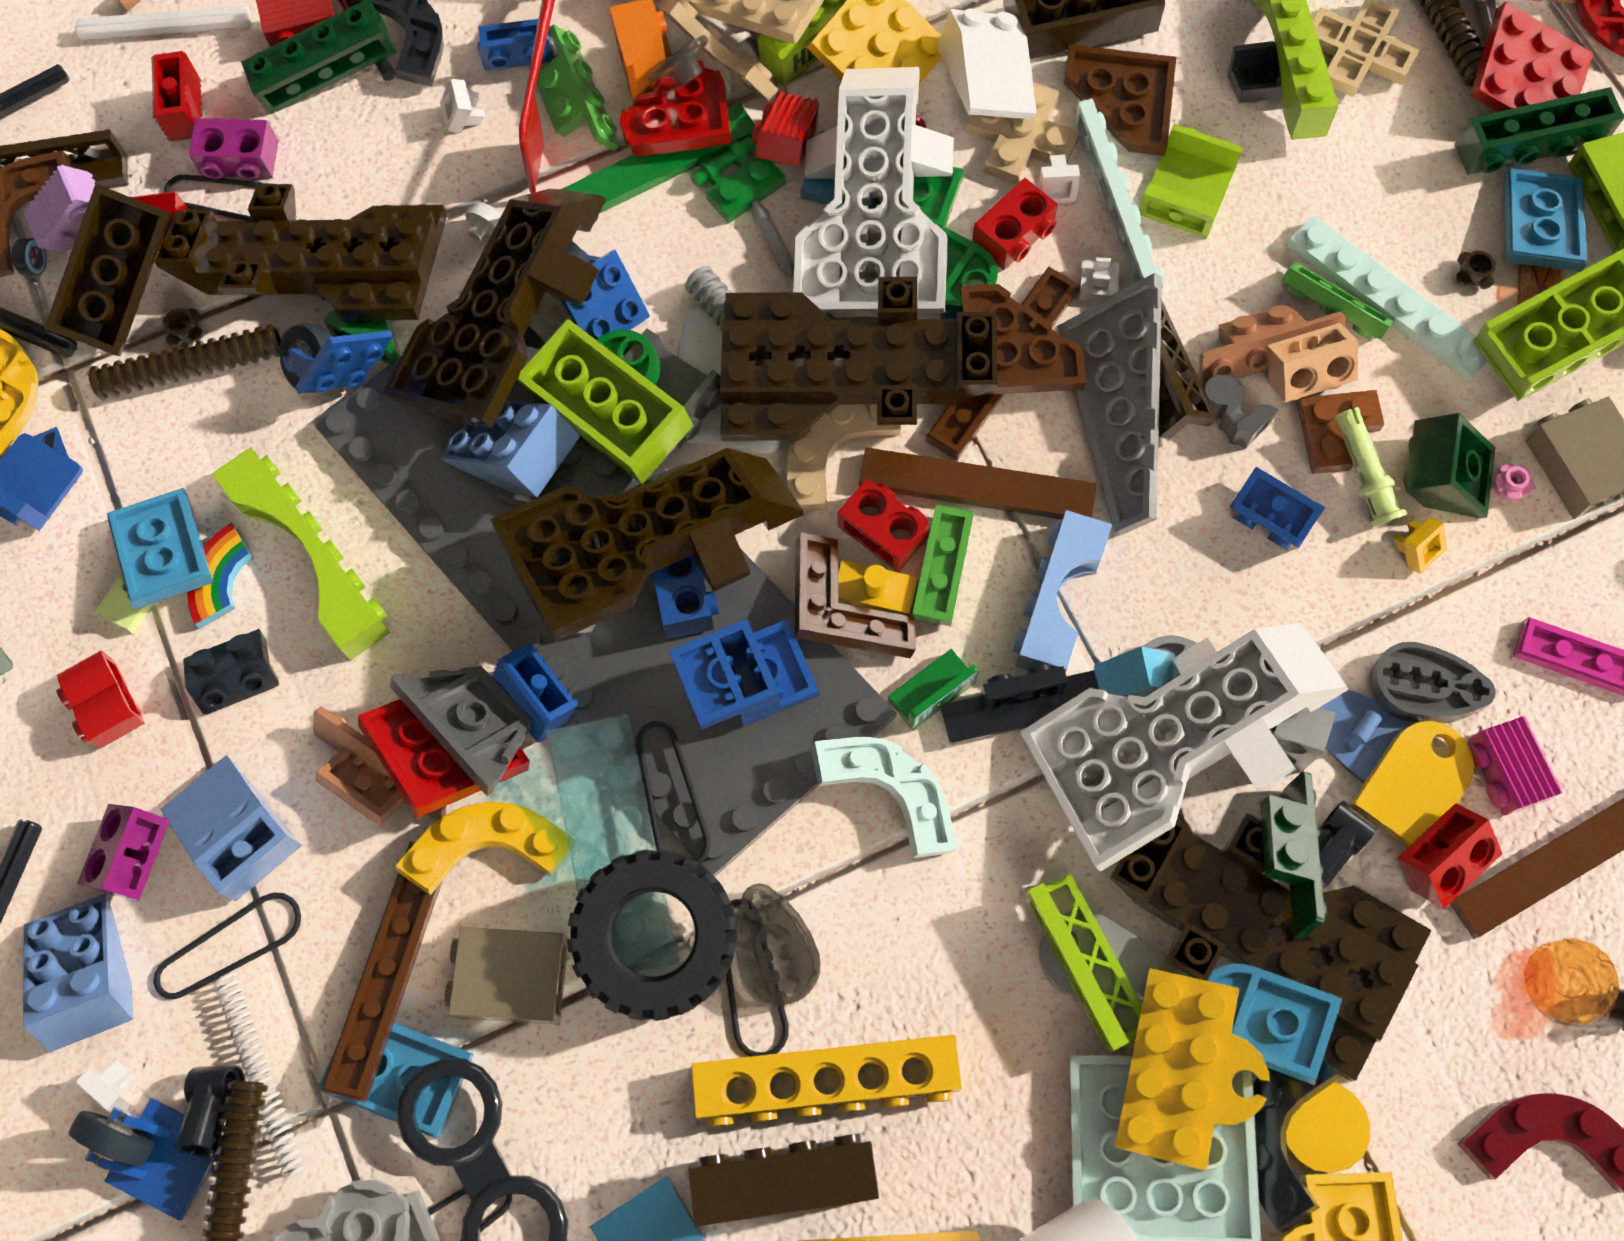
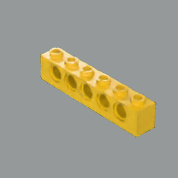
M955 1034L692 1063L696 1118L699 1120L707 1119V1127L733 1125V1116L751 1114V1122L778 1120L777 1111L795 1109V1118L822 1115L821 1106L838 1105L839 1113L865 1110V1101L882 1100L883 1108L909 1105L908 1097L926 1095L927 1103L952 1101V1092L962 1089ZM917 1060L925 1066L927 1076L923 1083L912 1085L905 1081L902 1076V1066L907 1061ZM875 1065L880 1068L883 1073V1083L880 1087L869 1090L861 1086L858 1081V1073L862 1067ZM825 1069L833 1070L840 1078L839 1088L834 1093L828 1095L817 1091L814 1085L816 1075ZM788 1074L795 1079L796 1090L788 1099H778L772 1094L771 1084L778 1075ZM737 1079L749 1081L752 1087L751 1097L743 1104H734L728 1097V1088Z

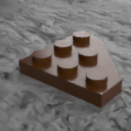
M1069 44L1064 84L1080 101L1093 99L1097 112H1102L1104 115L1106 129L1128 152L1165 156L1168 146L1177 57Z
M1000 284L961 286L962 312H997L998 385L997 388L980 395L1085 389L1086 374L1083 348L1072 339L1069 341L1064 339L1052 329L1051 323L1030 307L1025 309L1010 297L1011 293Z

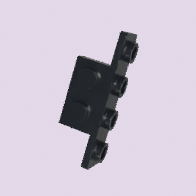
M1045 664L1029 669L1027 674L1012 678L1011 674L1008 673L996 675L989 678L987 684H983L980 696L943 704L941 706V714L949 743L952 745L1024 729L1089 688L1098 689L1094 670L1066 676L1064 666L1052 669L1051 665Z

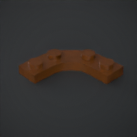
M63 150L17 160L0 169V277L15 274L9 245V225L13 216L25 203L35 200L34 196L39 195L38 191L43 190L41 186L46 185L45 181L50 180L49 176L54 175L53 171L58 170L57 166L71 167L69 156Z

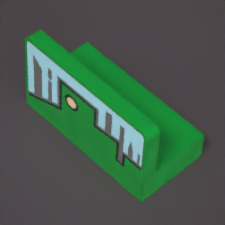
M951 648L889 694L887 700L913 731L940 711L943 704L952 702L976 684L979 670L974 664L967 668Z

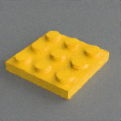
M846 0L807 46L840 81H842L846 69L919 67L920 85L942 58L937 49L941 35L907 0Z

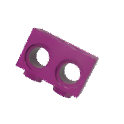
M195 118L188 156L201 176L208 178L242 177L248 180L273 178L279 141L267 120Z
M108 804L77 884L113 896L140 901L170 819L132 806Z

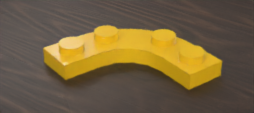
M0 329L1 458L29 421L38 396V375L33 360L27 351L2 329Z
M482 802L459 808L440 818L422 834L395 867L398 873L431 895L455 865L470 852L485 847L504 848L518 854L551 877L576 847V839L541 815L525 807L505 802Z

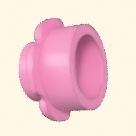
M1508 463L1498 469V475L1494 477L1493 487L1499 497L1504 500L1514 501L1520 499L1523 495L1528 496L1533 490L1534 482L1530 479L1532 475L1526 467L1522 465L1514 466V464ZM1511 478H1515L1517 480V484L1513 483L1511 481Z

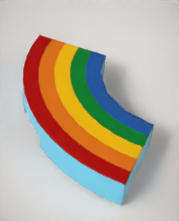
M233 523L222 528L203 547L214 583L187 592L190 615L194 624L199 629L235 609L232 599L234 579L240 569L253 559Z

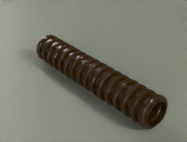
M1419 0V4L1424 8V13L1429 16V22L1434 25V30L1438 33L1440 41L1444 42L1443 47L1448 51V55L1453 60L1454 66L1458 69L1459 75L1463 77L1464 84L1466 86H1473L1485 46L1481 43L1475 28L1470 26L1471 21L1466 17V12L1461 8L1460 2L1458 0Z
M267 324L266 329L255 327L254 332L246 329L243 330L242 335H239L237 332L231 333L230 338L226 335H221L217 341L215 338H209L207 343L197 341L195 346L190 343L185 344L184 349L176 346L172 348L171 352L168 349L161 350L159 355L156 352H151L148 357L138 355L137 360L131 357L126 358L125 363L120 360L114 361L113 366L105 363L102 364L101 369L98 366H92L88 374L89 382L94 394L100 400L107 399L109 394L112 397H117L121 391L123 394H129L132 389L142 391L143 386L150 389L154 388L155 383L160 386L165 385L167 380L175 383L179 377L182 380H187L190 375L200 377L201 372L212 374L213 369L219 372L224 371L225 366L233 369L237 363L245 366L248 361L258 363L259 358L270 360L271 355L278 358L281 337L273 324Z
M232 1080V1082L227 1083V1089H231L230 1097H225L224 1103L228 1104V1109L222 1112V1118H226L225 1125L220 1126L219 1132L223 1133V1139L217 1141V1147L221 1148L220 1155H215L214 1159L215 1162H218V1169L212 1170V1177H216L215 1184H211L209 1191L213 1192V1198L207 1200V1206L211 1207L209 1214H205L204 1221L208 1222V1228L202 1230V1236L206 1237L205 1241H238L244 1238V1231L240 1230L241 1224H245L247 1217L243 1216V1209H248L249 1202L245 1201L246 1194L251 1193L252 1189L250 1186H247L248 1179H253L254 1172L250 1171V1167L256 1164V1157H252L253 1150H257L259 1143L255 1142V1136L261 1134V1129L257 1128L258 1121L263 1120L264 1116L259 1113L260 1106H265L266 1100L262 1099V1093L268 1091V1086L264 1085L263 1082Z

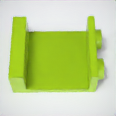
M1173 123L1168 138L1166 154L1161 156L1151 183H1148L1139 208L1140 215L1207 239L1244 147L1233 144L1226 139H1218L1203 134L1194 128L1183 127Z

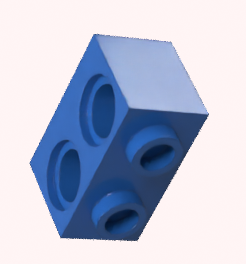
M694 554L652 573L667 640L714 630L712 616L719 614L715 592H706L705 577L696 565ZM678 567L690 569V572L682 577H676L671 574ZM686 603H695L699 606L691 614H684L679 611L680 607Z

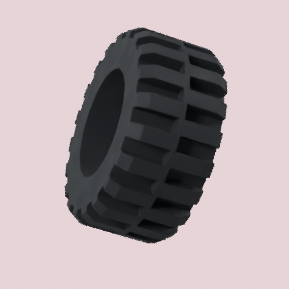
M646 849L635 851V853L626 856L621 855L611 860V863L603 869L599 868L590 877L591 881L585 888H581L575 899L577 904L574 912L570 913L567 925L571 926L570 939H567L568 953L571 952L575 964L572 965L577 978L581 977L587 986L585 990L593 999H599L605 1004L604 1008L615 1014L619 1012L627 1015L629 1019L640 1021L643 1019H655V1021H659L680 1014L683 1015L693 1010L715 992L731 967L737 942V927L733 905L726 890L709 870L693 859L675 852ZM649 892L665 893L679 900L689 911L695 928L693 948L686 961L673 972L661 976H645L632 971L620 960L613 944V926L622 907L634 897Z

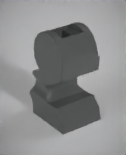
M1228 375L1213 376L1206 383L1204 392L1216 418L1221 420L1218 428L1227 434L1230 444H1237L1246 449L1272 423L1279 409L1271 405L1259 404L1253 413L1244 414L1241 411L1240 404L1245 387L1238 380Z

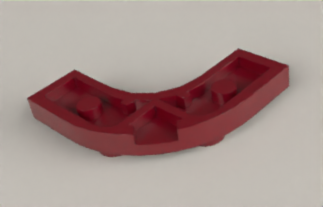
M1540 1093L1514 1098L1492 1110L1457 1143L1489 1180H1496L1527 1149L1541 1141H1557L1571 1146L1584 1156L1617 1193H1624V1129L1603 1110L1576 1097L1557 1093Z

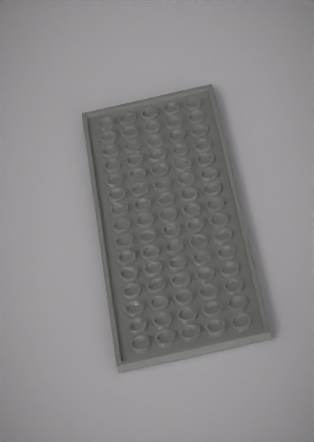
M528 326L524 334L528 358L523 368L545 345L544 340L530 326ZM400 357L313 423L319 433L510 650L514 651L526 643L534 644L533 649L538 650L539 656H543V662L548 663L547 668L553 669L552 674L558 675L557 680L563 682L562 687L568 688L567 693L573 694L572 700H577V706L570 718L646 804L647 799L636 747V737L639 730L645 724L653 721L667 723L673 728L710 836V850L707 858L701 865L709 870L714 877L818 787L810 747L815 741L851 737H875L896 718V711L833 645L796 638L819 689L820 696L743 727L739 715L701 730L669 650L745 619L748 620L753 633L788 619L795 635V605L742 549L741 551L750 569V575L714 591L719 610L718 615L712 616L714 630L667 640L651 573L647 576L633 607L597 623L592 632L575 633L556 642L546 623H543L512 567L510 558L490 520L519 506L500 501L496 495L498 486L445 463L440 458L447 449L451 436L461 430L464 424L426 414L418 407L393 401L382 393ZM518 380L506 399L508 401L538 403L528 395ZM581 436L577 440L579 442L590 444ZM660 464L648 479L667 470ZM635 479L636 488L645 484V482L641 484ZM678 567L671 574L676 577H682L687 575L690 569ZM704 579L706 592L713 591L707 580ZM686 603L680 607L679 611L684 614H691L699 606L695 603ZM651 728L644 734L642 745L656 816L693 858L697 860L704 848V838L671 737L663 728Z

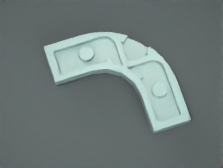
M851 737L815 741L810 746L818 786L851 782L874 783L886 789L897 800L905 818L913 858L948 854L957 850L950 813L941 786L930 769L924 763L920 765L911 756L903 752V747L887 740L873 737Z

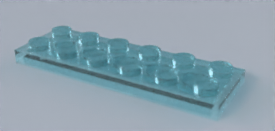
M628 713L546 731L578 893L581 888H585L591 881L590 877L599 868L603 869L609 865L611 860L639 850H656L631 719ZM649 892L634 897L622 907L615 919L613 944L620 960L634 972L680 962L665 893Z

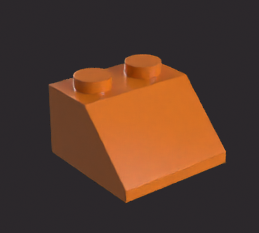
M637 0L609 7L618 52L633 105L637 103V96L653 91L656 78L661 80L668 73L666 57L671 56V50L666 35L668 33L663 11L656 12L653 0Z

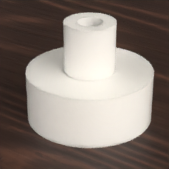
M474 201L465 214L466 220L471 225L468 235L476 241H481L484 234L491 236L501 214L484 202Z

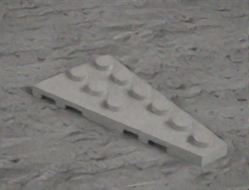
M1156 273L1147 276L1057 326L1059 334L1067 341L1072 339L1083 348L1086 386L1084 390L1075 391L1113 527L1116 533L1122 535L1157 520L1162 277Z

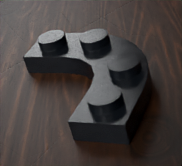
M346 0V1H347L348 7H351V6H353V5H355V4H358V3H360V2H362V1H364V0ZM370 0L379 14L395 19L405 30V43L395 68L397 79L432 87L444 49V36L438 13L435 12L427 0Z
M1325 1056L1323 1057L1315 1085L1268 1068L1270 1081H1260L1256 1078L1253 1082V1096L1259 1094L1267 1098L1263 1107L1254 1115L1259 1202L1276 1229L1282 1233L1320 1208L1292 1165L1286 1151V1131L1293 1114L1305 1102L1340 1079Z

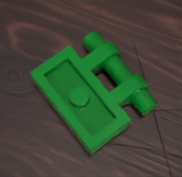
M749 135L739 142L734 140L732 144H728L725 152L714 159H706L700 164V169L690 175L691 180L697 187H700L707 181L713 185L705 191L706 199L728 224L751 209L754 200L761 202L786 185L785 175L772 161L757 157L751 159L747 155L757 147L756 144L752 143V137ZM734 163L738 169L725 177L721 172Z

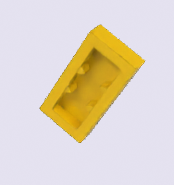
M841 560L838 571V602L910 616L919 577L889 571L880 565L868 566Z

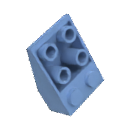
M506 400L493 427L478 424L476 428L464 424L461 430L451 436L447 444L448 447L440 458L445 463L513 494L538 497L580 435L550 404Z
M228 755L224 756L160 809L165 818L170 819L169 824L193 863L217 893L234 901L239 900L303 846Z
M105 893L24 924L23 1027L49 1052H53L134 1020L132 984L110 899Z

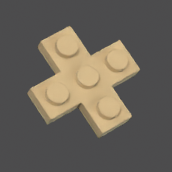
M1365 0L1354 21L1320 7L1313 19V23L1322 51L1334 56L1328 67L1333 89L1354 98L1368 71L1402 85L1420 49L1387 36L1399 14V8L1380 0Z
M1033 82L1037 112L1034 119L969 115L965 124V132L995 142L985 163L984 172L1014 184H1018L1031 156L1049 163L1050 155H1065L1066 163H1068L1079 140V131L1049 121L1059 100L1060 91Z

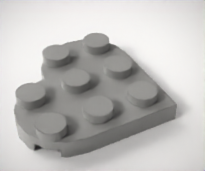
M355 1180L350 1182L351 1184L342 1187L333 1197H329L325 1201L318 1218L298 1219L294 1223L287 1225L278 1235H274L270 1241H408L410 1232L409 1202L394 1187L379 1180Z

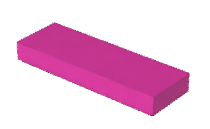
M1531 617L1523 620L1513 657L1624 696L1623 649Z

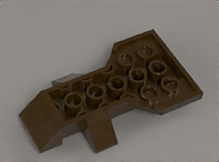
M257 184L247 209L252 221H217L212 210H176L155 260L157 268L207 295L317 294L323 301L330 303L334 307L335 312L344 321L418 320L447 214L444 205L371 206L350 219L296 220L295 189L293 184Z
M553 188L511 198L459 298L446 306L447 314L435 322L428 318L416 327L382 393L393 401L418 407L426 414L476 428L478 424L493 427L528 358L524 334L533 316L536 314L546 291L555 299L583 304L591 290L599 270L590 263L566 251L572 244L573 237L577 231L590 233L606 199L602 195Z
M878 277V320H832L802 292L725 293L720 375V436L722 441H800L811 430L810 427L825 413L828 415L839 404H877V425H917V404H957L997 388V312H957L956 319H917V277ZM759 359H767L764 361V366H756V362ZM797 359H805L803 366H795V361ZM835 359H844L842 366H834Z
M725 448L691 464L678 465L645 481L644 485L619 496L602 493L601 497L598 498L582 495L580 489L564 486L490 520L510 558L512 567L543 623H546L555 641L558 642L633 607L649 574L693 554L696 565L713 591H717L749 576L750 569L735 535L760 523H763L769 531L804 515L802 507L766 458Z
M1249 813L1245 814L1222 850L1187 831L1189 826L1177 819L1175 827L1119 860L1110 879L1140 908L1178 929L1165 960L1193 978L1207 981L1220 956H1223L1235 964L1251 965L1342 998L1324 1056L1337 1074L1350 1082L1357 1080L1374 1044L1382 1040L1419 966L1416 961L1432 931L1431 929L1353 885L1324 892L1323 901L1327 907L1324 923L1303 939L1295 937L1293 935L1290 890L1263 875L1265 866L1262 821ZM1279 927L1283 930V936L1286 937V941L1276 945L1271 941L1274 935L1268 931L1269 929ZM1317 949L1322 954L1321 958L1324 959V964L1314 967L1310 964L1313 958L1307 954L1308 951L1312 952ZM1358 973L1361 977L1360 981L1363 982V987L1353 990L1350 987L1352 981L1347 979L1348 974Z

